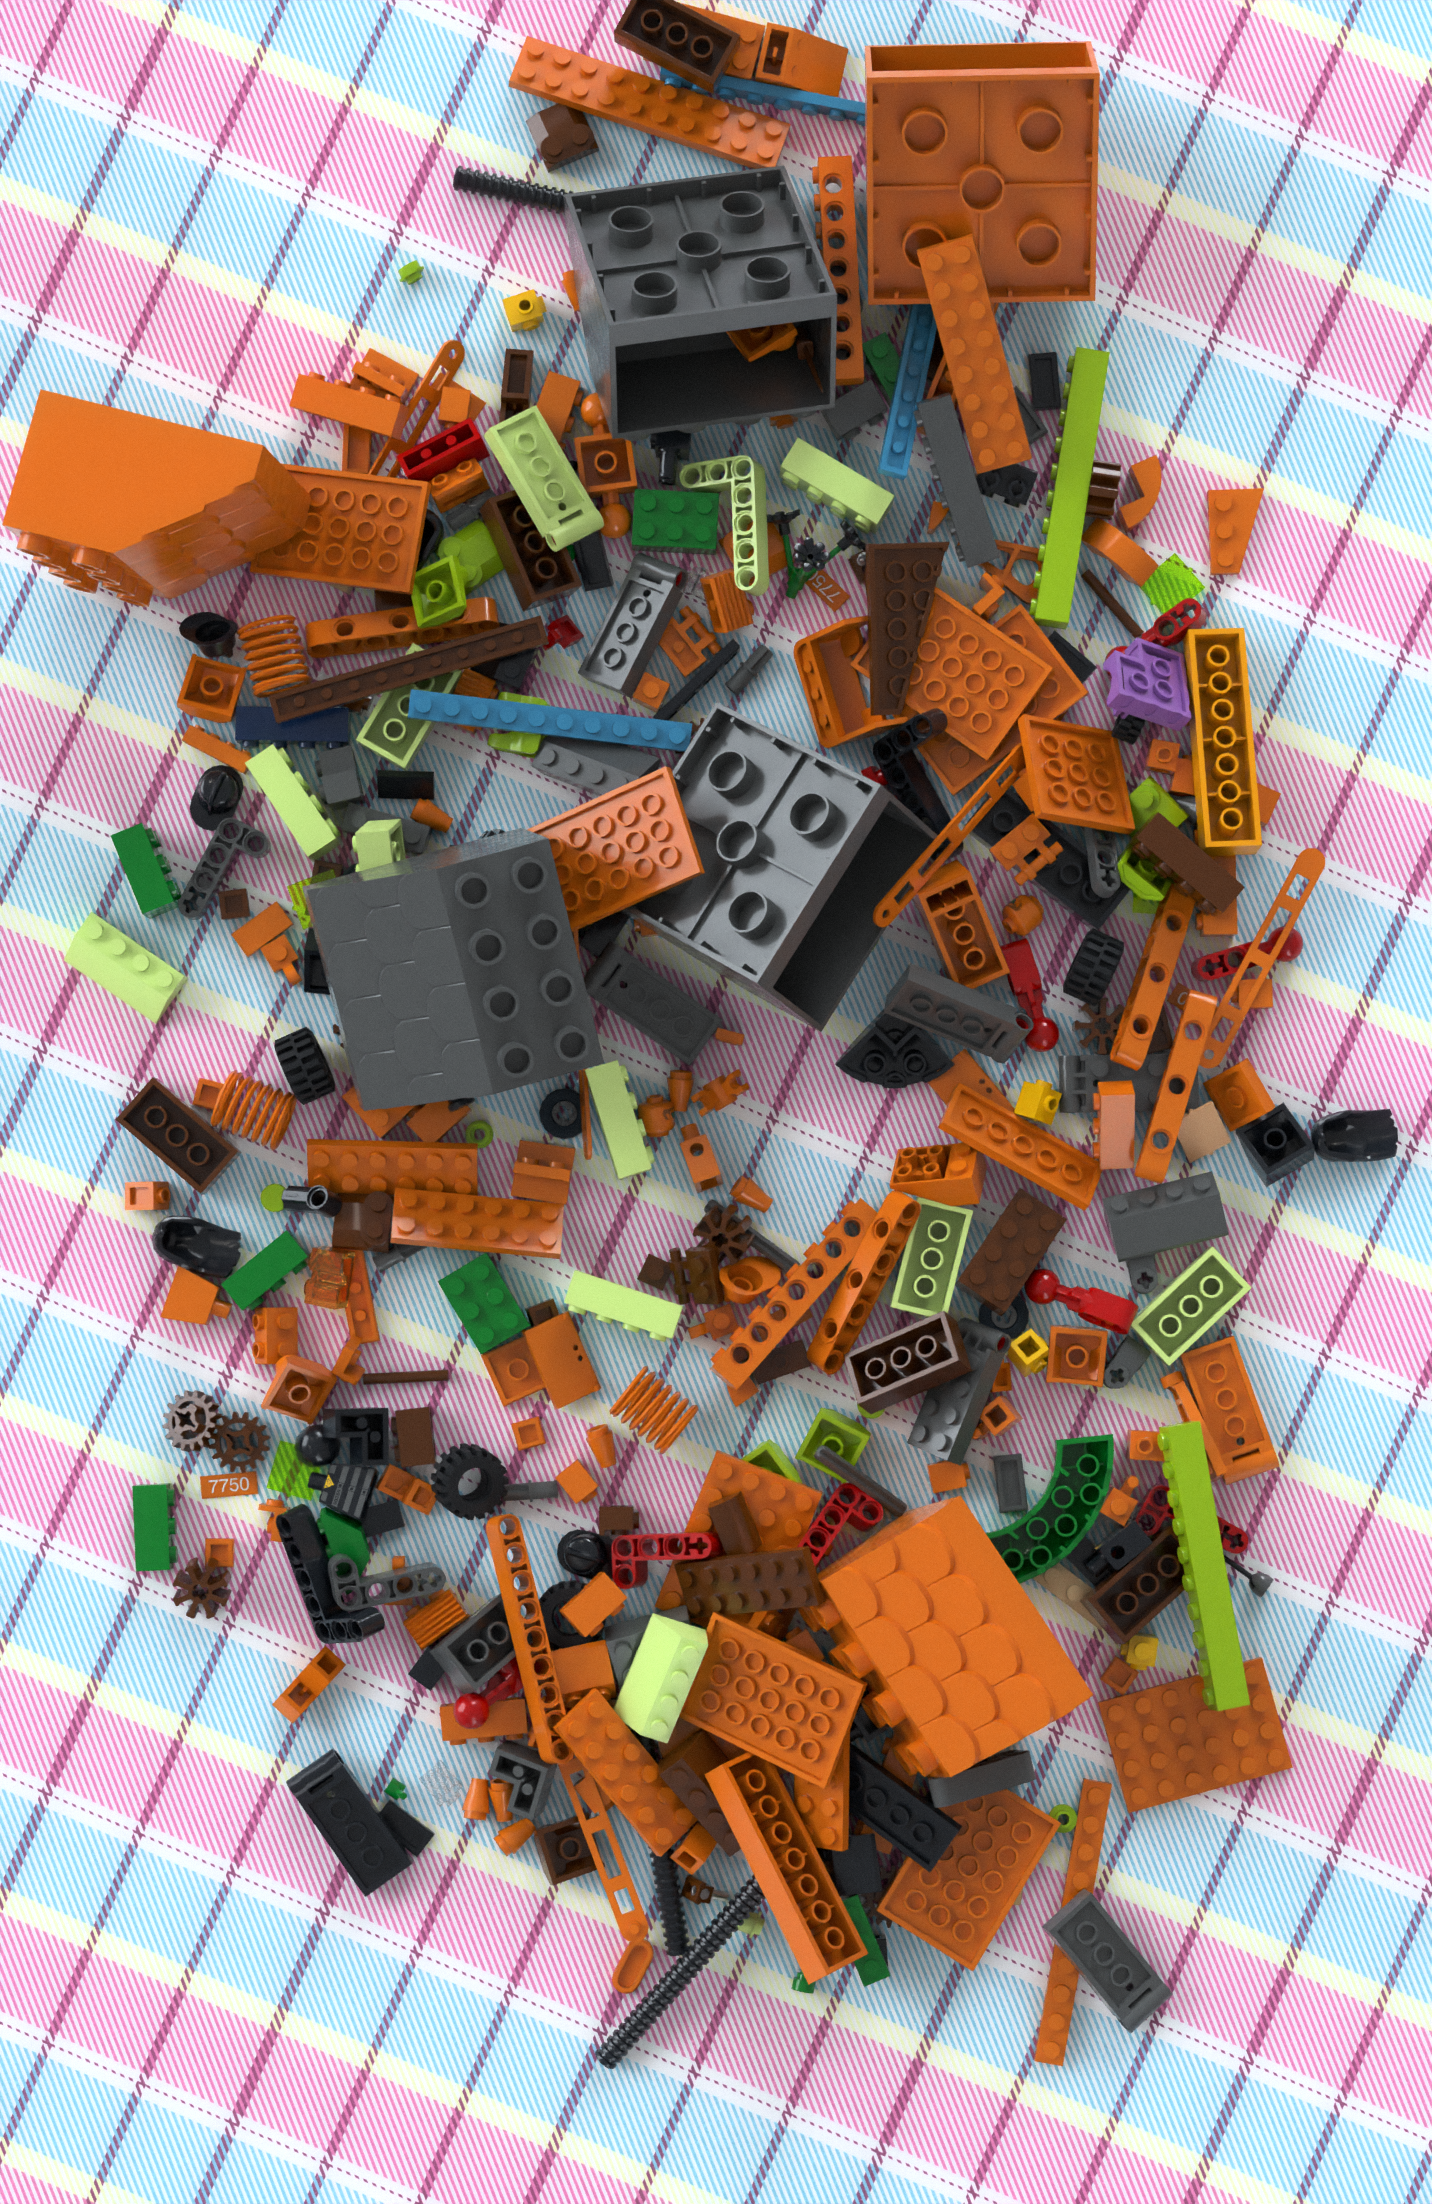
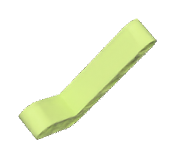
M746 455L685 465L680 472V482L684 487L693 492L716 493L731 490L735 584L739 589L752 596L763 595L769 587L764 467ZM751 466L749 474L745 476L746 469ZM725 470L724 477L719 480L721 472ZM699 474V480L694 484V479ZM752 493L751 500L746 503L747 496ZM753 521V526L747 531L748 524ZM754 548L753 555L748 559L749 551ZM755 576L754 583L749 586L750 579Z

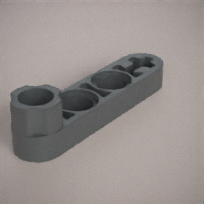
M1079 826L1085 832L1091 887L1098 896L1109 898L1120 887L1115 833ZM1095 831L1101 832L1105 837V841L1098 839ZM1097 855L1104 856L1108 861V865L1100 862Z

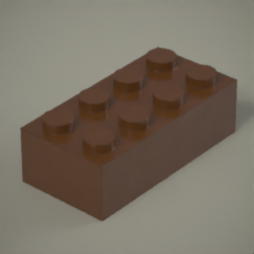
M631 0L614 30V42L714 94L740 47V35L675 0Z
M515 490L489 498L479 509L523 612L570 596L582 586L567 548L564 547L554 552L549 547L545 537L541 536Z
M1159 812L1151 816L1129 841L1133 846L1131 851L1142 860L1147 858L1154 864L1152 869L1165 879L1168 876L1175 882L1174 888L1184 897L1191 896L1197 902L1195 904L1196 908L1206 916L1209 914L1216 916L1223 913L1245 888Z
M155 1077L151 1078L115 1119L202 1195H205L242 1153Z
M1019 1188L956 1281L955 1286L1002 1316L1067 1219Z
M941 1311L843 1354L857 1404L870 1414L972 1371L958 1323L945 1311Z
M1172 1526L1161 1527L1150 1537V1540L1153 1542L1121 1569L1111 1572L1080 1600L1116 1644L1127 1643L1184 1591L1182 1577L1185 1575L1184 1568L1177 1555V1549L1180 1547L1179 1539L1175 1535Z

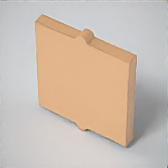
M1212 1101L1194 1110L1189 1109L1188 1113L1184 1114L1177 1138L1190 1163L1207 1154L1212 1155L1213 1151L1231 1142Z

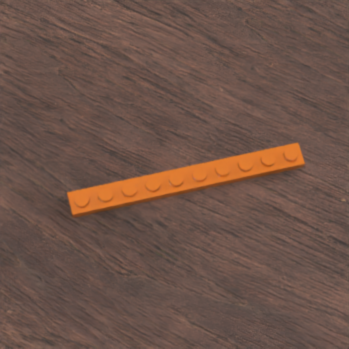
M1083 1778L1077 1810V1823L1074 1827L1060 1910L1083 1888L1093 1894L1112 1784L1109 1782ZM1055 1943L1034 2061L1063 2066L1079 1972Z

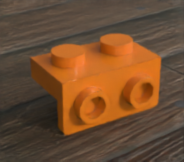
M475 457L461 462L457 467L444 474H439L429 481L431 484L430 494L441 514L490 488L484 472Z
M985 572L981 576L978 585L986 595L973 606L971 611L987 622L998 612L999 603L1005 594L1002 588L1005 586L995 574L990 576Z
M298 1307L256 1308L255 1314L252 1317V1326L255 1330L252 1354L255 1358V1364H276L283 1356H298Z

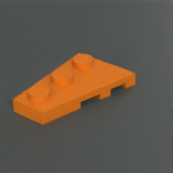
M1264 488L1207 491L1210 575H1237L1240 573Z

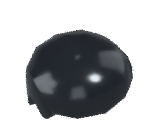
M323 1424L312 1425L304 1428L296 1437L294 1449L297 1458L306 1466L323 1467L331 1464L339 1456L341 1442L340 1438L323 1437Z

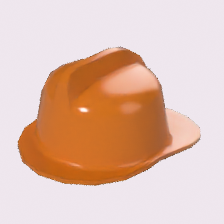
M762 1256L743 1258L734 1265L728 1264L722 1267L719 1272L724 1301H733L742 1305L753 1302L760 1293L778 1284L781 1278V1272L777 1264Z

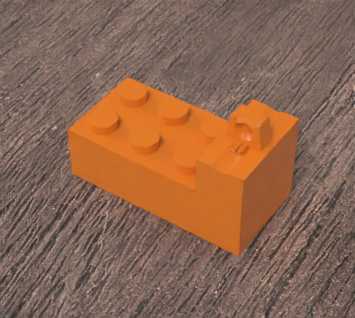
M957 859L939 867L912 900L915 907L921 912L947 978L974 989L1010 973L970 871Z

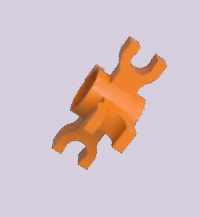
M739 1069L730 1073L727 1077L721 1075L702 1087L703 1090L691 1096L693 1103L701 1101L704 1105V1108L699 1110L701 1117L714 1109L716 1112L736 1101L738 1099L737 1096L749 1090L748 1083L743 1085L737 1083L736 1079L742 1074Z

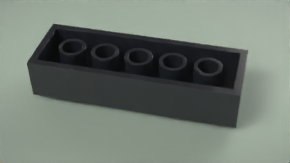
M1008 788L969 834L986 848L990 849L1032 813L1035 815V812H1031L1023 799ZM988 795L987 798L983 801V803L980 805V807L976 810V812L972 815V817L969 819V821H970V820L973 818V816L980 810V808L987 802V800L990 798L989 795ZM1038 819L1051 834L1043 841L1045 846L1049 848L1055 842H1058L1064 850L1056 856L1057 860L1051 865H1045L1036 873L1037 877L1030 882L1088 928L1099 930L1130 891V888L1120 878V887L1111 897L1102 898L1098 896L1091 887L1087 849L1050 820ZM1034 849L1023 859L1026 863L1030 864L1040 854ZM1016 865L1012 867L1018 873L1021 872Z

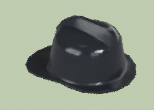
M200 612L190 615L181 622L179 627L181 636L196 644L201 653L206 657L223 656L231 658L233 656V648L236 644L235 634L238 630V625L234 621L212 612Z
M218 765L209 768L201 776L191 799L190 813L196 825L202 829L214 831L222 820L233 817L244 788L242 778L236 770L229 766Z
M577 1529L570 1531L561 1538L558 1544L557 1556L559 1563L568 1572L592 1580L599 1572H605L610 1579H613L611 1548L614 1540L586 1530Z

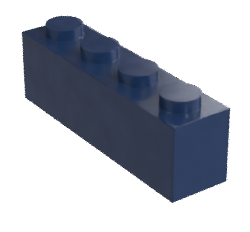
M236 706L235 740L238 744H242V748L256 749L259 748V744H270V746L273 744L277 749H287V744H298L299 749L309 750L315 749V745H327V749L331 750L343 747V745H350L351 711L349 708H331L277 724L272 707Z

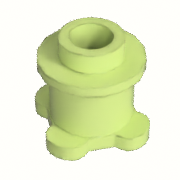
M760 1911L758 1913L750 1912V1917L743 1919L744 1924L742 1926L738 1925V1930L749 1934L751 1939L754 1934L759 1936L765 1919L761 1918L762 1912Z

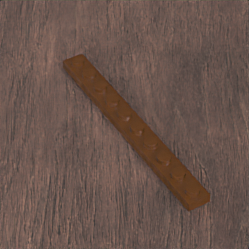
M540 615L269 695L276 723L280 724L548 645L549 642Z

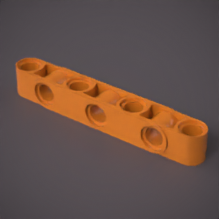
M490 597L466 599L467 607L462 615L442 625L427 628L418 627L413 606L313 621L305 626L307 653L313 658H325L408 647L412 643L422 645L462 639L499 628L497 602Z
M1173 883L1165 897L1159 902L1110 1053L1111 1061L1135 1071L1141 1068L1146 1058L1196 902L1189 895L1187 897L1182 896L1174 888L1175 884ZM1167 919L1173 923V931L1168 928ZM1150 970L1155 972L1157 982L1151 979ZM1134 1022L1140 1026V1034L1135 1032L1133 1028Z
M1192 989L1187 994L1135 1168L1134 1176L1159 1184H1162L1165 1179L1218 999L1216 996ZM1189 1024L1198 1028L1199 1036L1196 1040L1189 1039L1185 1034V1029ZM1172 1079H1178L1182 1082L1183 1090L1180 1094H1174L1170 1091L1169 1083ZM1156 1133L1164 1134L1167 1139V1144L1163 1149H1159L1153 1144V1137Z
M894 1190L886 1196L808 1348V1361L828 1375L835 1374L842 1367L845 1361L843 1354L850 1352L920 1215V1204L901 1191Z

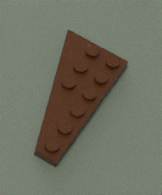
M950 542L865 544L871 715H898L902 713L910 685L913 664L917 660L920 639L924 635L935 596L933 593L937 579L941 575L942 561Z

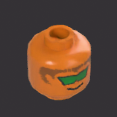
M1018 895L1004 906L1002 910L1004 919L1002 920V925L1010 934L1015 933L1019 936H1026L1041 925L1044 908L1034 896Z
M663 1095L647 1096V1101L640 1103L637 1108L638 1119L643 1121L646 1136L663 1137L669 1135V1131L675 1126L673 1103L663 1099Z

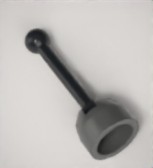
M1224 1555L1225 1562L1247 1577L1250 1589L1261 1598L1274 1579L1264 1573L1252 1575Z

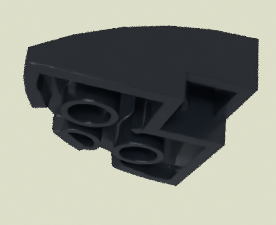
M883 1009L853 1041L835 1065L852 1078L863 1083L871 1082L882 1085L884 1088L897 1089L906 1088L907 1085L919 1082L927 1083L947 1072L955 1063L924 1029L884 1013Z

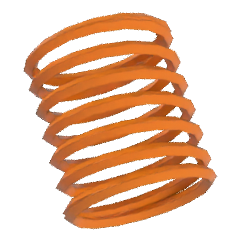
M277 615L256 620L242 626L237 631L239 640L249 641L244 643L241 649L243 651H252L247 653L243 659L255 661L250 663L246 669L248 671H258L250 675L249 680L253 682L262 681L252 687L253 695L258 698H266L269 695L310 684L313 680L312 677L307 675L310 669L304 665L307 658L301 655L304 647L298 645L302 639L296 635L299 628L293 624L296 618L292 615ZM288 620V621H286V622H284V623H281V624H273V625H267V626H262V627L254 628V627H256V626L263 625V624H267V623H270V622ZM285 629H293L287 634L273 635ZM288 639H296L290 644L276 645ZM291 649H298L293 654L279 655ZM293 659L301 660L296 664L278 666ZM294 670H304L299 674L281 676ZM304 681V682H301V683H299V684L293 685V686H291V687L283 688V689H280V690H275V691H270V692H263V691L275 689V688H278V687H281V686H284V685H287V684H290V683H293V682Z
M234 1070L228 1075L216 1101L211 1117L212 1127L217 1126L225 1114L221 1128L223 1131L228 1129L240 1096L248 1084L246 1096L231 1129L232 1135L237 1134L250 1099L258 1088L255 1102L241 1133L242 1139L248 1136L260 1103L268 1091L265 1106L255 1125L251 1141L254 1143L258 1140L269 1109L277 1097L274 1112L261 1140L262 1147L266 1146L272 1135L270 1148L272 1151L277 1149L291 1121L297 1098L291 1092L283 1095L282 1088H277L273 1092L272 1084H268L263 1088L262 1080L254 1083L252 1076L244 1079L242 1072L238 1073L237 1070ZM237 1080H238L237 1090H236L235 1095L233 1096V1093H234V1090H235V1087H236V1083H237ZM281 1109H282V1112H281V1114H280V1116H279V1119H278V1121H277L279 1112H280Z
M644 1366L609 1412L613 1417H617L628 1406L621 1417V1424L626 1423L636 1413L629 1424V1430H634L644 1420L637 1432L638 1437L643 1436L652 1427L646 1437V1443H651L660 1434L654 1444V1449H660V1454H664L699 1409L697 1405H692L678 1420L687 1407L689 1398H684L670 1413L681 1396L680 1391L675 1392L662 1406L672 1391V1385H667L654 1399L664 1383V1378L658 1379L646 1392L656 1373L650 1372L638 1385L648 1371V1366Z

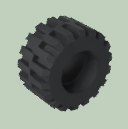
M1094 928L1087 932L1065 978L1063 993L1096 1006L1103 998L1124 951V942Z
M304 1027L275 1040L274 1048L285 1077L300 1103L305 1105L335 1091V1081L316 1037L309 1028Z
M463 1443L460 1444V1449L452 1446L449 1448L450 1453L448 1455L443 1452L440 1455L442 1461L440 1463L435 1462L433 1466L437 1470L436 1473H431V1480L435 1482V1484L431 1485V1488L436 1493V1500L457 1517H464L467 1520H474V1516L479 1520L483 1519L486 1512L490 1515L495 1512L494 1506L497 1504L500 1507L503 1503L500 1500L501 1496H506L508 1492L504 1485L509 1484V1478L504 1475L507 1473V1470L501 1465L502 1462L492 1453L476 1444L469 1446ZM479 1468L481 1479L478 1487L467 1495H460L458 1485L462 1475L470 1469Z
M577 1580L561 1581L549 1587L539 1599L551 1649L559 1650L596 1642L601 1636L606 1619L602 1621L604 1627L593 1637L590 1635L583 1637L578 1632L572 1634L565 1633L554 1622L556 1607L561 1602L570 1600L577 1595L586 1583H580Z

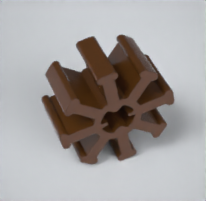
M1093 460L1085 516L1112 520L1121 477L1120 463Z
M1102 998L1098 1003V1015L1089 1008L1088 1003H1085L1078 1010L1079 1013L1082 1012L1090 1020V1023L1079 1022L1078 1020L1072 1023L1073 1032L1077 1030H1089L1090 1032L1084 1040H1080L1077 1043L1082 1049H1086L1088 1043L1094 1038L1097 1039L1095 1055L1107 1054L1105 1038L1113 1045L1116 1037L1113 1031H1118L1119 1024L1114 1023L1113 1020L1124 1011L1123 1005L1118 1004L1110 1015H1106V1002H1108V998ZM1099 1019H1102L1103 1023L1109 1027L1108 1030L1104 1031V1034H1100V1030L1095 1028V1024L1100 1022Z
M729 1204L724 1212L720 1214L719 1207L715 1205L708 1210L694 1228L693 1236L703 1237L696 1247H715L718 1266L726 1256L730 1261L729 1264L734 1265L754 1242L755 1235L745 1233L752 1224V1220L749 1215H746L743 1220L735 1223L733 1218L738 1209L737 1206Z
M195 1557L189 1560L185 1568L188 1574L184 1573L182 1569L178 1571L172 1585L173 1587L178 1586L183 1589H177L173 1601L175 1606H179L180 1603L190 1599L193 1601L187 1610V1617L192 1619L196 1617L199 1604L203 1605L207 1613V1619L216 1615L219 1604H216V1602L220 1603L222 1607L226 1606L232 1590H226L221 1587L228 1586L231 1575L229 1570H225L223 1574L215 1577L211 1575L218 1564V1560L209 1558L205 1566L206 1572H202L198 1564V1558Z

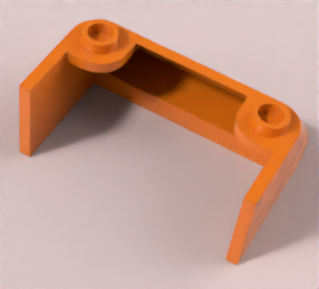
M868 615L843 619L797 641L794 646V659L820 744L825 748L838 747L876 736L908 721L907 717L887 720L886 715H871V707L867 708L856 669L850 665L853 662L852 656L859 653L862 649L863 637L860 628L868 624Z

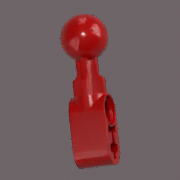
M1192 598L1184 599L1157 618L1154 625L1142 634L1141 639L1163 647L1177 645L1184 639L1188 629H1199L1205 624L1207 618L1206 611L1197 600ZM1190 610L1194 611L1195 616L1193 618L1189 617L1188 612ZM1180 618L1184 625L1181 626L1176 619ZM1166 626H1175L1174 632L1171 635H1162L1163 629ZM1117 646L1111 649L1106 655L1105 661L1115 650L1125 654L1128 646Z
M1285 926L1273 930L1268 940L1260 943L1257 949L1270 955ZM1292 928L1276 960L1290 962L1301 954L1303 939L1296 929ZM1252 941L1195 959L1191 965L1193 977L1200 982H1206L1236 973ZM1230 953H1234L1238 958V965L1235 968L1231 967L1228 963ZM1250 962L1247 969L1258 965ZM1213 963H1217L1219 967L1208 972H1203L1202 967Z
M1027 938L1001 945V951L1010 971L1006 976L1014 997H1017L1019 1007L1025 1010L1026 1015L1032 1019L1034 1025L1033 1029L1024 1039L1025 1043L1036 1052H1047L1056 1046L1060 1033L1057 1024L1052 1019L1044 1016L1041 1007L1044 1000L1040 990L1042 989V983Z
M1048 1269L1034 1270L1025 1282L1026 1295L1032 1302L1045 1305L1054 1300L1066 1304L1068 1310L1078 1313V1316L1083 1320L1119 1334H1128L1139 1309L1132 1301L1098 1288L1090 1287L1086 1290L1078 1286L1069 1288L1061 1285L1058 1276Z
M516 1656L488 1680L487 1687L479 1694L474 1692L465 1693L456 1700L453 1714L460 1726L466 1729L481 1727L489 1718L491 1705L497 1700L504 1701L511 1694L514 1695L523 1688ZM535 1661L534 1670L538 1673L540 1665Z

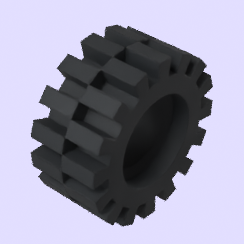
M1119 714L1114 723L1115 726L1111 736L1134 745L1141 734L1146 720L1130 714L1125 719H1122Z

